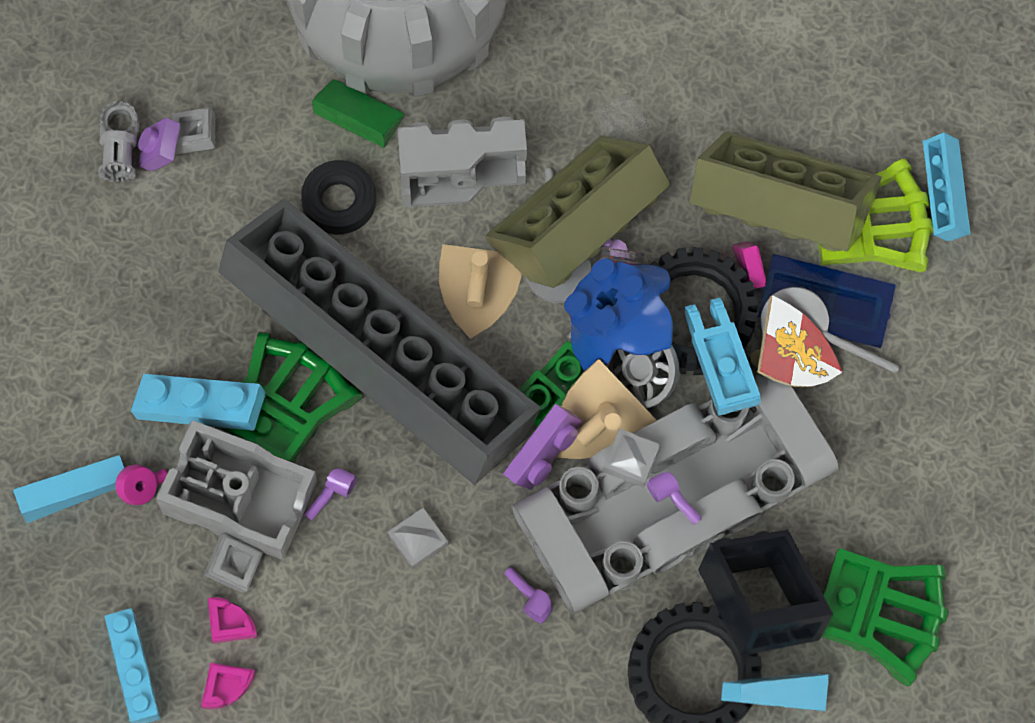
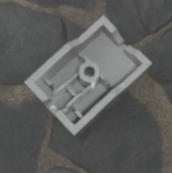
M498 117L491 120L490 126L474 127L473 123L469 120H455L448 124V129L432 130L431 126L424 122L409 124L407 127L397 128L403 208L470 203L484 187L526 184L525 160H527V143L524 119L514 120L510 117Z
M192 420L179 447V463L176 469H169L156 497L162 514L190 525L197 524L205 527L219 536L226 533L263 551V553L284 560L316 487L317 477L315 471L276 457L255 443Z

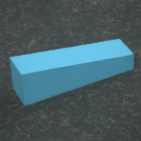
M120 455L13 489L22 516L27 523H30L116 489V478L125 467Z
M803 673L723 682L721 700L826 711L829 674Z

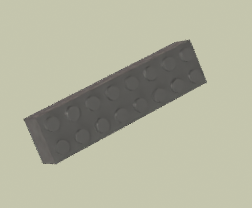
M286 199L280 200L226 240L218 271L221 275L474 485L528 437L541 409L536 403Z

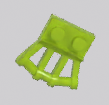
M900 159L891 164L887 169L875 174L882 177L879 188L895 180L905 196L874 199L860 237L848 252L844 250L830 251L821 247L820 243L817 242L821 266L877 261L920 273L926 271L928 258L925 255L930 235L933 233V223L927 217L926 208L929 206L928 194L922 192L911 175L912 167L907 159ZM910 211L911 222L871 225L870 214ZM912 237L910 249L907 253L876 246L874 243L875 240Z

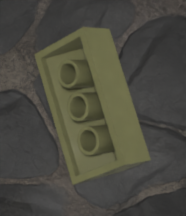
M725 131L697 158L689 204L702 207L703 211L712 215L725 214L739 218L748 226H765L778 230L787 238H804L818 242L821 247L830 251L844 250L848 252L860 237L882 177Z
M600 136L488 232L485 238L529 281L555 288L565 283L571 277L572 272L585 260L597 255L601 250V246L614 234L625 230L629 226L630 220L640 211L653 205L658 200L659 195L670 186V183L650 145Z

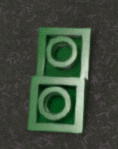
M568 340L542 370L539 371L537 369L519 389L541 408L534 422L537 427L555 404L561 406L570 387L584 372L573 352L572 343Z

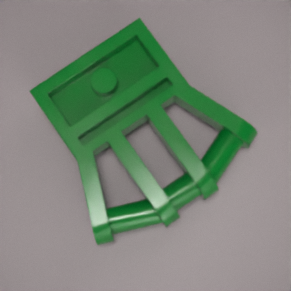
M259 331L248 373L242 382L260 384L266 392L254 431L231 428L221 429L233 436L255 443L272 455L293 463L309 439L313 438L319 425L340 411L349 409L358 403L363 394L355 385L351 386L342 374L319 355L311 351L302 341L297 343L271 338L270 333ZM267 354L285 357L286 360L265 387L260 384L259 381ZM303 365L313 372L293 400L289 402L281 397L279 393L297 368ZM326 381L336 396L312 412L307 413L304 411L305 407L322 383Z
M838 548L823 592V596L833 616L821 637L850 646L855 651L867 652L888 669L895 679L903 685L910 687L917 679L916 671L932 652L938 651L940 639L937 637L940 624L946 623L949 613L944 605L942 580L946 579L945 566H891ZM895 581L924 582L926 600L887 588L888 583ZM882 603L920 615L923 618L920 630L880 617L879 613ZM875 631L911 643L913 647L904 659L900 660L872 636Z

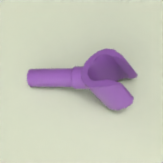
M341 468L332 470L326 480L322 493L305 511L304 515L312 521L329 500L332 499L335 492L348 498L357 482L355 475Z
M663 472L647 482V488L656 502L670 497L672 502L693 525L702 519L680 493L678 482L671 473Z
M513 567L508 568L504 573L506 577L529 599L522 608L523 612L538 623H544L552 612L549 595L540 589L535 590Z

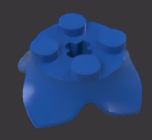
M604 258L597 261L593 265L591 272L578 283L574 292L567 297L564 309L571 319L572 349L584 371L598 358L606 366L611 362L614 351L617 349H622L633 355H649L671 348L673 321L669 309L660 297V294L669 289L671 282L670 275L666 269L646 264L614 263L612 260Z

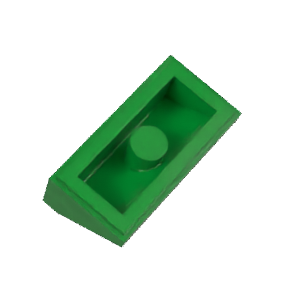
M332 79L312 100L314 114L383 148L386 147L405 116L404 113L358 90L347 87V85L335 79Z

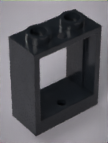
M789 530L776 532L762 531L753 536L735 539L722 538L710 543L698 571L741 656L820 640L833 613ZM770 567L790 606L752 613L732 573Z

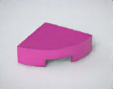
M747 241L733 244V250L739 267H742L747 273V282L752 281L755 289L766 286L759 247Z
M208 598L213 644L258 638L252 619L242 608L224 598Z
M210 663L201 704L202 709H219L236 702L251 686L255 670Z

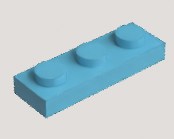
M143 374L131 412L138 420L189 425L193 420L210 427L254 431L266 392L260 384Z

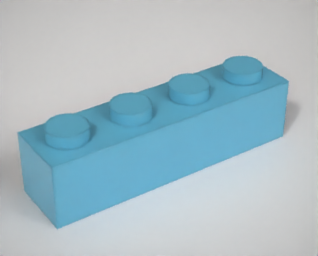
M941 133L924 140L923 148L934 236L945 241H953L971 233L959 140L946 133Z
M132 608L105 615L130 723H150L160 720L161 717L136 617Z

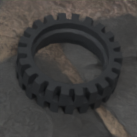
M686 247L676 249L675 255L671 256L667 252L660 256L658 263L653 261L649 264L666 269L671 281L677 277L696 275L710 278L722 286L733 301L735 311L734 324L743 349H746L755 329L758 301L757 297H754L755 288L752 281L747 282V273L742 267L737 270L734 260L728 256L725 260L720 259V252L711 249L709 255L703 254V248L694 247L692 253H687ZM672 341L671 345L678 357L680 374L685 375L686 371H693V375H703L695 349L676 344ZM663 352V356H661L658 360L660 362L668 363L666 355Z
M693 602L691 606H685V603L674 605L673 609L668 610L665 608L658 612L657 616L653 619L651 618L638 633L629 655L628 684L638 709L642 710L645 718L650 723H739L753 704L726 701L719 708L705 713H686L670 706L656 691L651 678V659L657 646L669 635L685 629L704 630L719 637L733 653L738 666V680L762 677L761 656L758 653L740 655L715 605H711L709 608L704 607L703 602Z

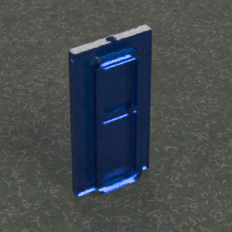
M776 254L772 255L757 317L761 318L765 303L774 293L788 287H801L814 292L824 302L829 315L827 332L842 339L878 348L882 347L887 322L891 317L890 309L896 287L895 284Z

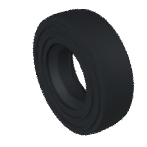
M345 160L328 161L314 168L306 177L301 190L302 208L305 216L326 233H351L360 229L371 218L376 206L375 186L369 174L359 165ZM343 184L353 190L355 200L349 208L342 211H334L325 206L322 197L326 189L332 185Z

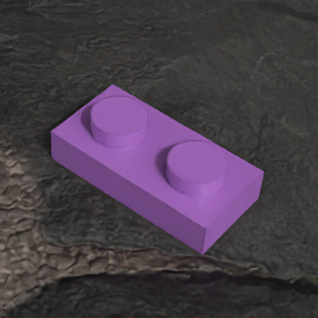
M555 404L503 474L516 485L532 490L534 486L541 484L548 477L552 469L551 463L559 452L566 450L575 441L578 435L577 428L583 421L571 411Z

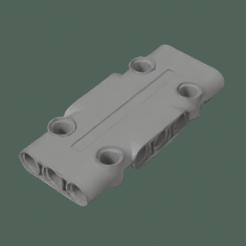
M758 374L754 376L761 395L760 405L736 411L738 416L729 419L721 415L718 416L711 399L699 407L696 403L688 404L634 432L633 434L660 444L644 488L603 472L604 464L612 447L610 445L595 454L589 460V465L568 469L563 473L559 481L511 506L519 526L566 607L572 614L583 610L618 590L631 588L637 583L638 579L651 572L660 574L707 549L710 543L727 538L753 524L763 515V511L768 508H776L783 505L792 495L838 471V462L832 449L791 386ZM663 472L671 473L676 478L680 493L702 519L693 525L672 502L670 497L656 502L647 488V482ZM768 477L776 478L782 483L783 489L771 491L763 485L762 480ZM574 485H581L590 494L586 498L575 499L567 493V489ZM625 558L632 563L634 569L629 573L622 574L614 571L610 563L614 559Z

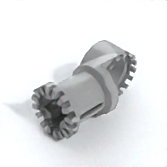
M115 101L111 105H106L107 108L102 110V115L100 116L99 144L103 147V165L98 169V176L100 179L109 180V182H113L114 178H116V182H119V178H121L122 182H125V180L129 182L130 179L134 180L136 177V170L132 167V149L137 145V133L140 124L137 112L133 106H130L127 102L119 101V103H116ZM118 114H125L132 119L131 125L124 131L112 130L109 127V122Z

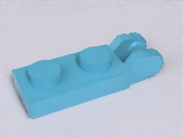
M721 298L710 300V313L716 327L708 329L704 328L697 307L694 304L685 306L684 312L692 336V343L718 416L760 405L761 395L734 322H730Z

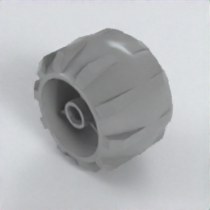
M287 0V4L298 29L299 42L309 58L317 61L321 60L331 71L346 80L347 87L363 93H369L370 90L385 93H412L413 96H419L434 92V87L452 80L466 69L469 71L476 69L488 57L489 43L501 19L507 16L508 0Z

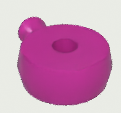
M129 465L123 468L116 478L115 488L117 495L129 505H143L153 498L157 485L164 482L167 471L160 469L159 471L152 472L144 465Z

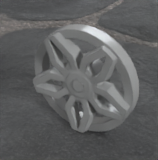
M672 345L669 349L649 355H633L622 349H617L623 364L618 365L613 370V359L616 350L614 351L612 360L606 367L616 377L623 372L625 379L620 380L624 386L633 385V391L637 400L645 408L664 402L672 394L680 379L678 357ZM663 352L666 355L668 363L657 362V360L661 356H663ZM659 368L668 372V377L658 375ZM655 383L657 385L666 384L662 392L655 397L657 388ZM645 384L648 388L647 399L642 388Z

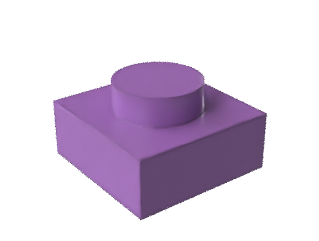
M164 118L143 131L138 143V148L141 151L139 167L155 171L174 160L180 123Z

